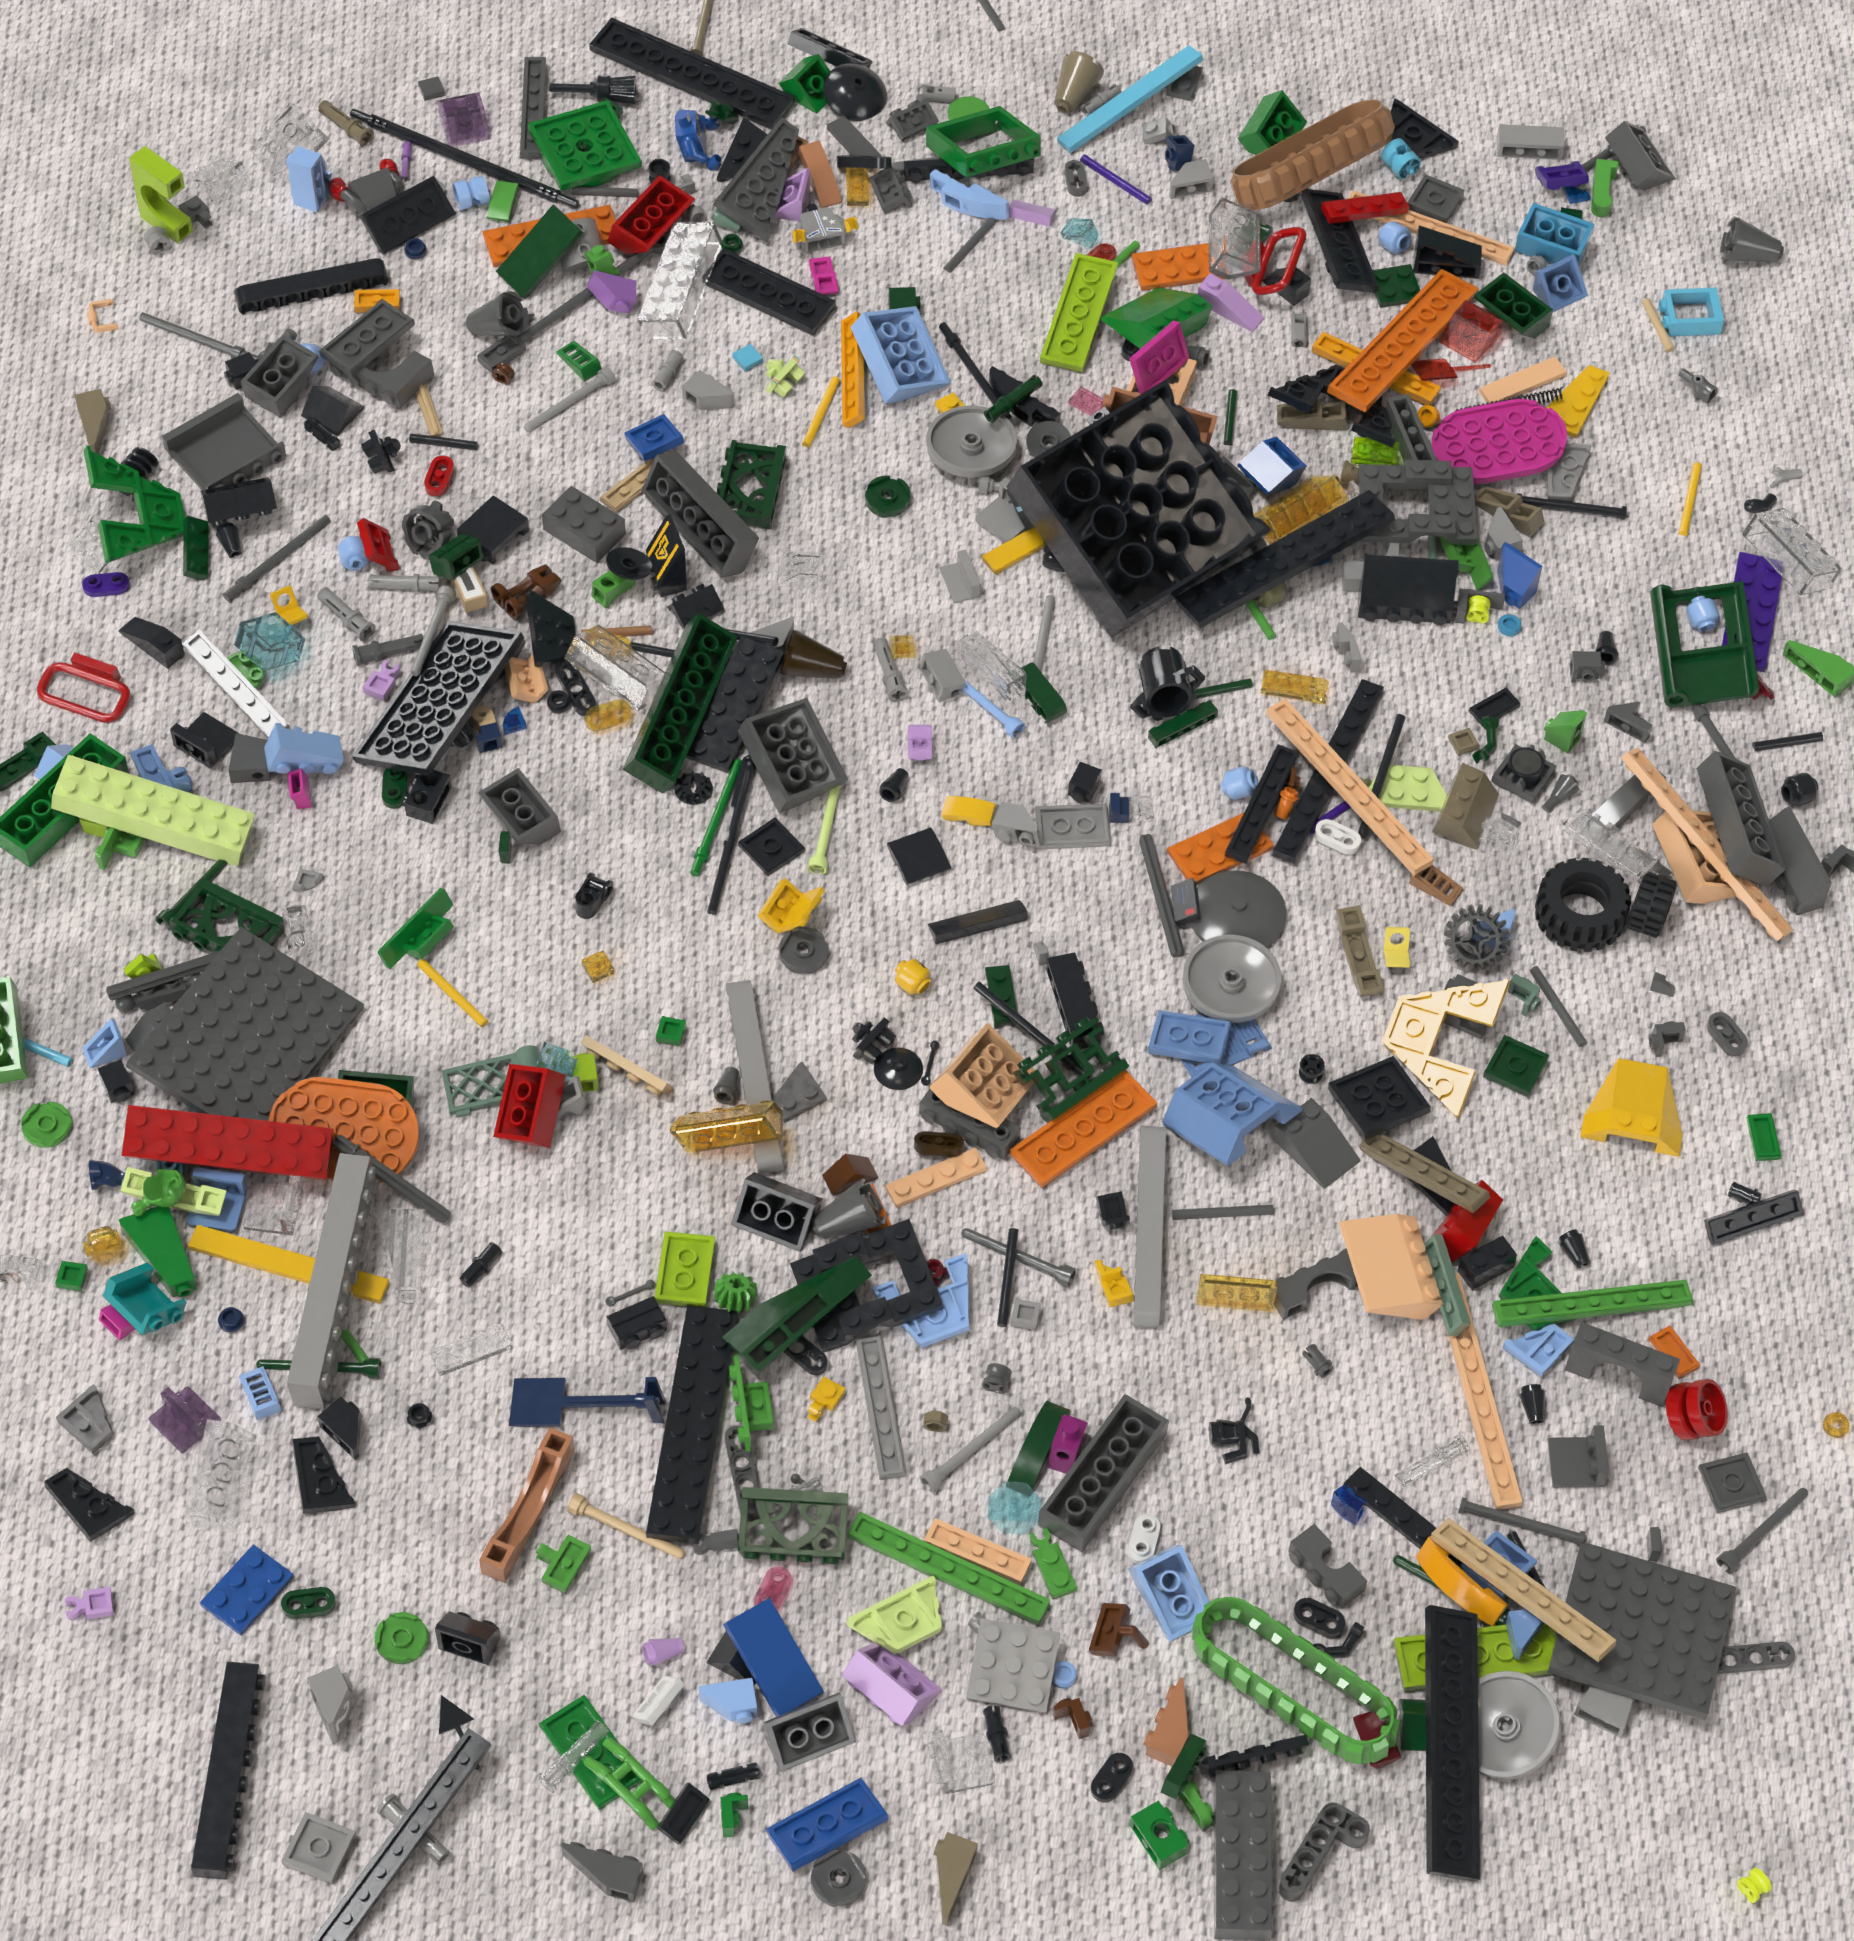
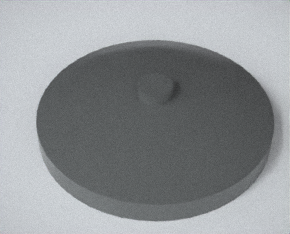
M1224 871L1212 875L1197 887L1200 919L1190 923L1195 934L1202 942L1220 935H1240L1251 938L1268 948L1277 941L1283 932L1286 921L1285 902L1278 889L1267 879L1246 871Z

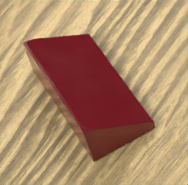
M1374 1711L1353 1717L1354 1724L1362 1741L1378 1738L1381 1736V1727L1386 1726L1385 1721L1380 1720ZM1395 1744V1747L1388 1748V1756L1369 1764L1379 1769L1401 1759L1397 1744Z

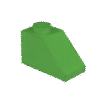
M1584 710L1560 712L1554 719L1550 718L1544 727L1546 731L1544 740L1568 754L1581 739L1587 712Z

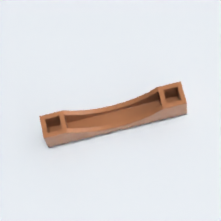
M549 1427L537 1450L533 1465L516 1503L504 1523L490 1538L479 1559L482 1574L506 1583L575 1451L573 1436Z

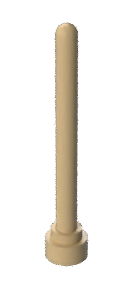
M574 1493L568 1504L567 1512L578 1516V1514L581 1516L584 1514L678 1559L685 1556L684 1549L665 1540L646 1538V1531L589 1505L586 1497L579 1493Z

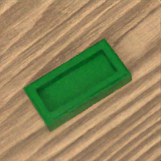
M1772 1113L1747 1115L1746 1119L1755 1160L1781 1159L1782 1155Z

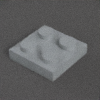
M305 1812L281 1860L282 1865L333 1884L356 1837V1831Z

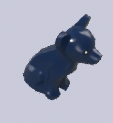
M89 1160L91 1190H97L100 1185L122 1186L126 1172L121 1171L109 1162Z

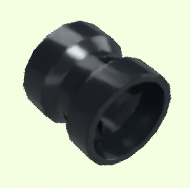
M655 159L649 163L650 184L659 175L671 181L670 164L668 161Z

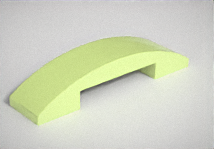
M127 1167L120 1192L142 1200L144 1198V1181L147 1177H154L153 1174ZM185 1183L183 1198L176 1205L169 1208L220 1216L227 1191L205 1185L198 1187Z

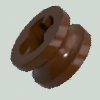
M505 363L497 364L496 369L492 372L494 380L508 385L515 376L514 370Z

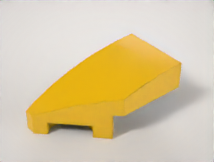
M1095 1260V1268L1109 1308L1134 1302L1133 1292L1127 1278L1123 1276L1122 1268L1116 1266L1113 1269L1103 1265V1261Z

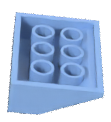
M917 306L865 312L851 326V330L885 404L900 402L945 387L951 383Z

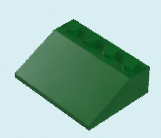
M1158 287L1103 315L1101 320L1141 349L1172 321L1180 323L1184 338L1201 330L1207 325L1213 305L1195 293Z

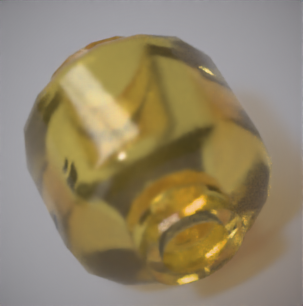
M108 1225L89 1231L86 1236L87 1241L83 1242L86 1256H92L96 1262H103L117 1257L120 1252L119 1249L123 1248L118 1230H113Z

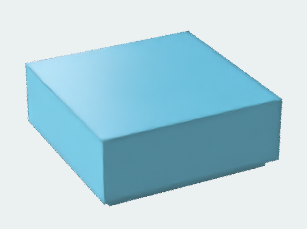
M751 344L732 353V358L744 372L763 363V357Z

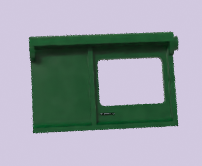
M1743 581L1675 591L1670 586L1661 584L1651 590L1650 597L1665 705L1673 708L1753 697L1759 692ZM1698 596H1704L1712 600H1721L1728 644L1682 651L1676 606L1692 603L1691 600Z

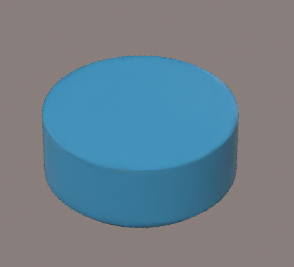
M1507 614L1500 617L1497 627L1501 634L1515 636L1520 632L1521 621L1517 616Z

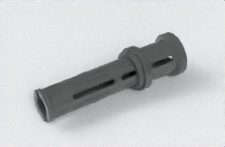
M422 633L383 643L372 641L371 644L357 647V645H352L353 656L357 666H360L362 662L371 660L378 662L383 656L420 649L422 642H414L424 638Z

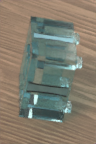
M277 612L240 622L234 645L264 672L299 661L306 638Z

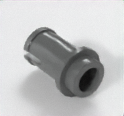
M1316 1344L1309 1345L1302 1352V1355L1315 1369L1314 1373L1316 1375H1320L1323 1378L1333 1371L1332 1361L1324 1357Z

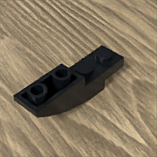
M993 366L989 369V383L999 398L1001 396L1005 397L1023 383ZM1031 396L1018 403L1011 412L1030 427L1036 421L1038 423L1044 421L1060 423L1061 413L1055 408L1049 407Z

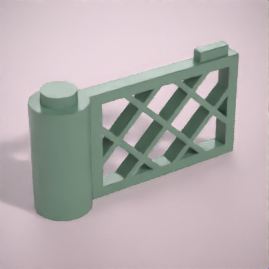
M533 1045L523 1046L512 1054L441 1070L450 1115L455 1114L456 1118L471 1115L470 1111L499 1105L507 1075L497 1071L501 1064L510 1062L516 1065L543 1068L539 1048ZM480 1069L488 1071L482 1081L473 1077L475 1072ZM459 1074L464 1079L457 1087L449 1083L448 1076ZM493 1075L503 1079L497 1088L487 1084ZM469 1080L478 1085L472 1094L463 1090V1087ZM483 1088L492 1092L489 1099L481 1100L477 1097ZM459 1093L469 1098L464 1105L454 1107L453 1100Z

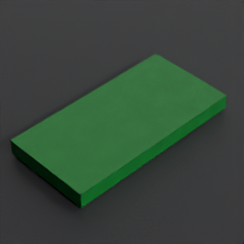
M582 1695L539 1723L543 1733L598 1810L620 1797L584 1765V1760L588 1756L601 1762L611 1773L623 1764L611 1751L603 1746V1742L607 1737L612 1738L617 1743L619 1742L585 1695ZM631 1770L620 1782L628 1790H631L643 1781Z

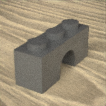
M1314 1523L1290 1542L1289 1557L1296 1566L1301 1565L1307 1571L1306 1575L1312 1584H1319L1325 1591L1326 1599L1331 1604H1337L1342 1609L1365 1591L1367 1580L1351 1562L1338 1569L1330 1568L1324 1564L1322 1558L1330 1553L1332 1542Z

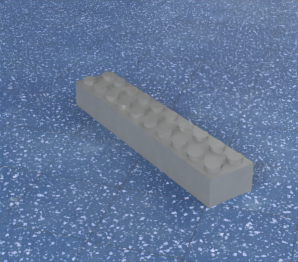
M339 1154L287 1380L294 1406L325 1409L327 1400H331L333 1386L330 1385L331 1379L337 1375L338 1362L336 1357L337 1353L342 1352V1330H346L348 1326V1315H346L347 1308L351 1307L353 1303V1292L351 1290L353 1284H357L359 1271L356 1269L357 1263L363 1259L364 1248L361 1245L363 1239H367L369 1225L367 1224L368 1216H372L374 1209L372 1196L377 1194L379 1180L375 1179L376 1168L372 1166L370 1156Z

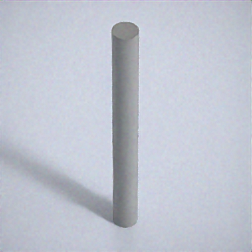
M1047 595L1045 599L1033 662L1040 671L1042 670L1055 601L1053 595Z

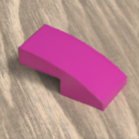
M831 256L809 259L815 291L823 295L839 293Z

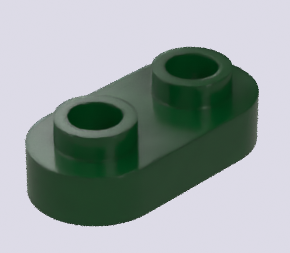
M386 768L383 772L382 802L388 808H400L403 806V799L407 793L406 771Z
M326 1587L292 1590L287 1592L281 1600L282 1611L290 1619L325 1616L330 1614L336 1606L334 1593ZM320 1600L327 1601L325 1606L317 1605ZM294 1603L300 1604V1607L296 1610L290 1608Z

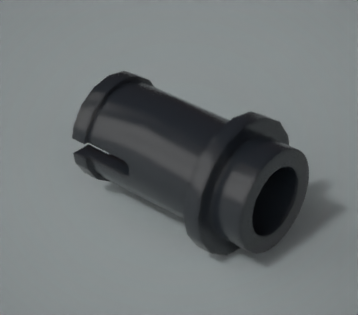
M1734 1181L1729 1189L1728 1196L1749 1205L1760 1201L1762 1193L1758 1192L1756 1188L1752 1190Z

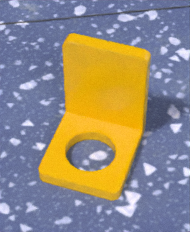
M290 585L270 593V598L278 618L287 626L308 618V614L298 606ZM282 594H288L290 597L289 603L285 606L278 604V598Z

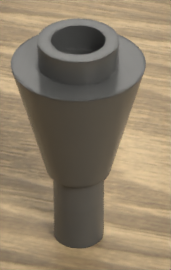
M1561 774L1550 798L1544 803L1542 809L1549 813L1557 803L1562 802L1579 791L1578 781L1572 775Z

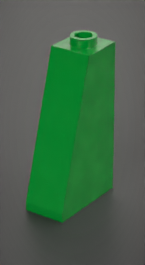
M157 1206L146 1210L141 1216L135 1217L132 1214L118 1219L125 1238L145 1263L148 1262L154 1268V1275L172 1298L176 1296L186 1297L194 1290H197L194 1275L169 1207Z

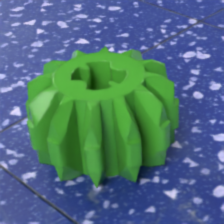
M732 1271L731 1275L723 1274L721 1279H717L714 1298L715 1302L719 1304V1308H727L728 1313L733 1310L739 1314L741 1310L749 1311L750 1307L754 1306L757 1300L758 1288L757 1283L753 1282L751 1276L745 1277L743 1272L739 1275Z

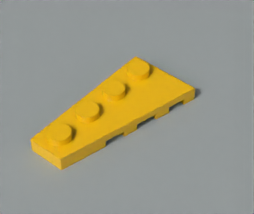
M1588 365L1562 391L1563 399L1560 400V395H1558V401L1555 398L1554 402H1551L1546 407L1547 409L1552 408L1559 414L1564 421L1568 436L1577 438L1609 378L1610 372Z

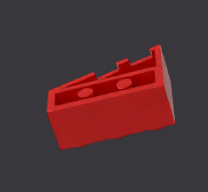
M1482 1179L1476 1185L1489 1191L1490 1198L1474 1213L1454 1204L1452 1210L1433 1233V1235H1443L1451 1263L1477 1246L1503 1202V1199Z

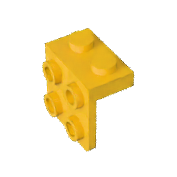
M786 878L781 879L757 916L774 932L779 934L785 931L789 932L798 926L803 927L810 920L811 916L809 914L822 902L823 898L821 896L825 890L822 887H818L801 893Z

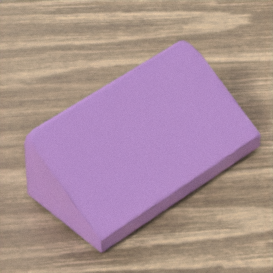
M1013 200L1009 205V217L1049 227L1056 209Z

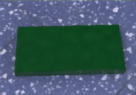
M553 204L496 272L519 295L526 299L584 232Z

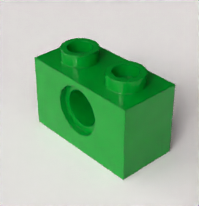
M1158 1800L1132 1815L1129 1826L1157 1868L1161 1870L1187 1854L1189 1839L1182 1829L1178 1830L1174 1824V1817L1169 1808L1163 1807ZM1156 1831H1164L1168 1836L1159 1838L1154 1833Z

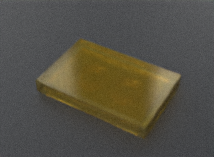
M1200 1274L1196 1305L1273 1312L1277 1281Z

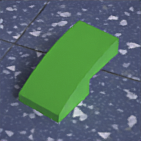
M496 181L488 209V219L510 221L512 208L517 197L518 183Z

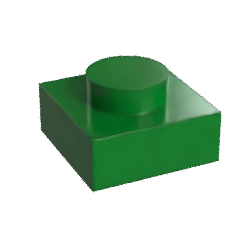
M662 1016L656 1034V1042L680 1046L686 1028V1021Z
M62 1261L55 1282L56 1288L82 1292L88 1272L87 1264Z

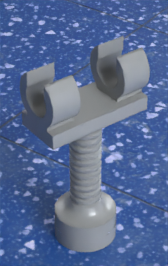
M689 174L680 176L683 181L677 187L688 194L695 192V182ZM693 203L687 209V218L691 224L694 225L705 220L706 213L702 207L695 206Z

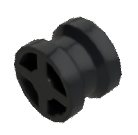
M1316 1054L1305 1055L1300 1061L1299 1077L1301 1080L1308 1084L1319 1082L1323 1077L1325 1068L1323 1059Z

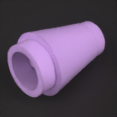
M680 1637L648 1639L647 1643L642 1644V1652L646 1664L653 1663L655 1666L684 1653V1646Z

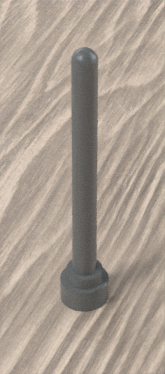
M969 1228L962 1230L961 1234L964 1238L1006 1255V1244ZM1016 1249L1015 1260L1055 1276L1058 1283L1063 1286H1070L1069 1280L1075 1277L1076 1268L1069 1265H1060L1058 1267Z
M1800 1488L1734 1550L1724 1551L1716 1558L1717 1564L1720 1567L1725 1564L1728 1567L1725 1571L1728 1574H1732L1739 1567L1741 1557L1808 1496V1490Z

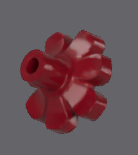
M1757 674L1759 692L1752 698L1756 700L1759 696L1763 695L1766 698L1769 697L1770 700L1774 699L1772 689Z

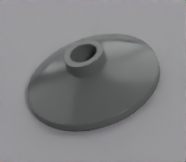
M1040 422L1033 426L1027 434V449L1033 457H1037L1070 437V432L1058 422ZM1050 443L1052 446H1045V444Z

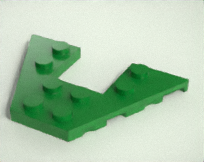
M89 445L85 447L83 452L90 488L134 493L140 524L101 520L99 522L98 529L105 563L183 536L185 515L179 492L164 487L154 479L151 482L139 476L137 470L118 463L110 456L107 459L91 451V446Z

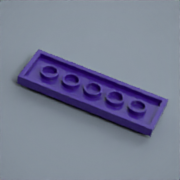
M1739 552L1733 582H1744L1756 671L1765 672L1785 561ZM1726 625L1721 646L1728 644Z

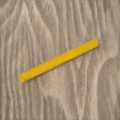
M833 376L802 442V446L810 448L840 382L838 377Z
M1699 462L1693 463L1678 533L1683 536L1688 535L1702 469V464Z
M421 959L417 963V966L481 1028L489 1022L425 959Z

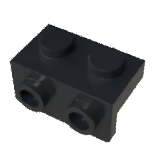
M703 583L691 589L692 594L685 597L684 593L671 599L673 603L667 606L669 611L673 610L682 629H685L686 624L697 613L708 618L724 610L712 584L705 587Z

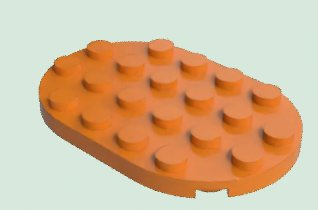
M313 1077L295 1083L294 1086L278 1097L272 1107L268 1120L333 1128V1141L338 1135H343L355 1145L360 1144L363 1150L397 1174H400L413 1159L418 1148L420 1136L419 1123L413 1108L394 1089L375 1083L327 1077ZM333 1146L328 1180H334L339 1154L341 1153Z

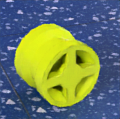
M1479 595L1470 597L1467 603V620L1469 622L1486 623L1489 620L1490 600Z
M1756 1867L1749 1871L1747 1877H1741L1736 1882L1738 1889L1751 1903L1757 1902L1762 1893L1767 1894L1772 1890L1768 1877Z

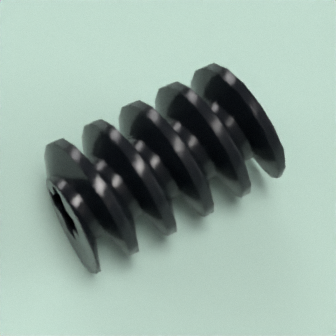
M135 447L121 464L137 470L139 476L146 479L148 477L147 473H152L153 467H157L159 461L145 448ZM121 492L126 496H130L128 492Z

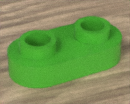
M1190 1780L1183 1794L1179 1793V1797L1199 1828L1203 1830L1213 1824L1214 1812L1207 1802L1203 1803L1196 1783Z

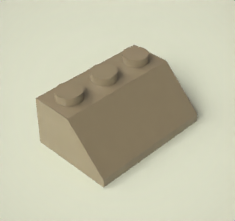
M1465 763L1461 764L1454 776L1432 832L1463 846L1478 849L1499 795L1485 772Z

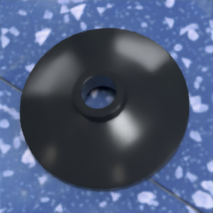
M615 548L606 557V565L609 570L624 579L640 580L647 577L652 570V563L648 556L633 548Z
M900 1047L891 1048L882 1052L875 1061L874 1074L883 1086L893 1090H905L914 1086L921 1079L923 1064L919 1056L913 1051ZM895 1063H902L903 1065L900 1066V1067H897V1066H895L894 1064H895Z

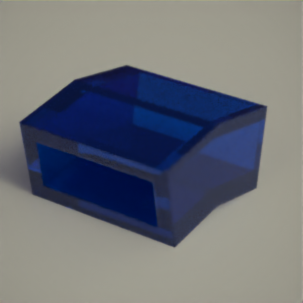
M1345 1483L1333 1492L1331 1506L1343 1519L1356 1525L1364 1513L1367 1500L1354 1493Z

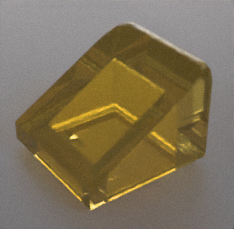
M913 635L890 636V649L893 659L915 658Z

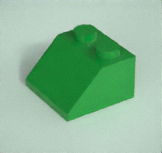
M815 54L803 58L778 84L784 92L795 96L796 103L817 114L827 104L823 95V85L830 69L820 55Z

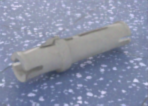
M370 574L369 577L371 581H379L378 583L369 582L370 589H403L419 592V590L438 591L441 587L439 584H431L441 583L440 576Z

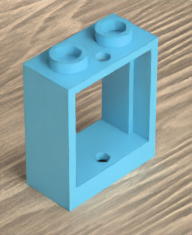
M1717 287L1664 290L1663 298L1659 299V312L1664 313L1662 324L1664 329H1667L1669 337L1721 334L1724 318ZM1705 303L1708 318L1676 319L1673 305Z

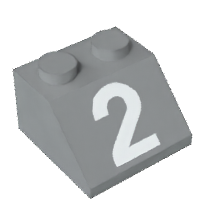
M338 1665L307 1678L312 1699L332 1744L338 1742L353 1709L351 1699L355 1698L352 1683L347 1672L342 1674Z

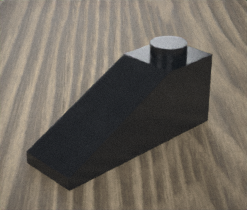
M134 617L118 630L120 634L167 669L185 655L182 640L167 628Z

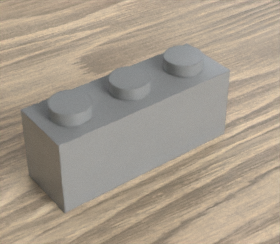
M1499 124L1497 157L1562 160L1565 147L1564 127Z

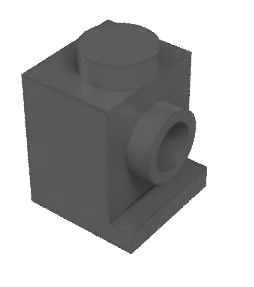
M1572 651L1569 663L1571 682L1576 683V679L1592 681L1599 679V675L1605 674V661H1601L1600 652Z

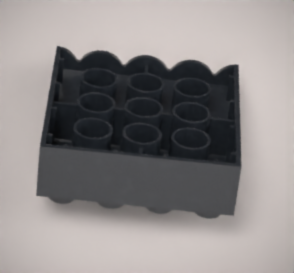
M1167 380L1162 381L1021 465L1006 486L1111 638L1171 602L1177 595L1199 584L1261 542L1271 531L1264 521L1254 516L1251 502L1245 491L1236 482L1227 478L1226 468L1219 454L1209 444L1201 441L1198 426L1190 413L1182 406L1175 404L1174 395Z

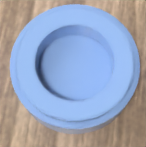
M1067 1661L1055 1663L1052 1684L1061 1689L1071 1687L1077 1677L1075 1667Z

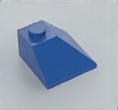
M1504 542L1502 545L1497 568L1500 592L1505 594V602L1508 605L1521 609L1537 593L1542 565L1507 542Z

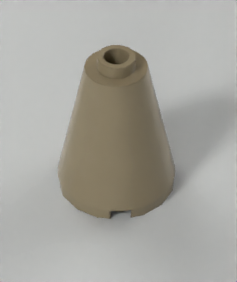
M1071 51L1070 55L1068 53L1065 55L1054 100L1060 112H1073L1103 77L1104 69L1100 63L1096 65L1092 61V56L1079 51Z

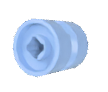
M483 176L470 178L469 182L461 180L452 183L456 203L459 202L460 204L458 206L459 210L472 208L474 203L477 206L490 203L487 184Z

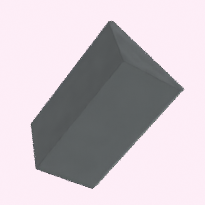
M840 1692L764 1722V1737L780 1772L856 1742Z

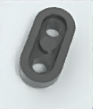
M1723 1012L1713 1013L1707 1023V1030L1726 1054L1730 1056L1742 1055L1748 1044L1745 1034L1728 1014ZM1715 1025H1721L1723 1029H1718ZM1730 1043H1736L1738 1047H1733Z

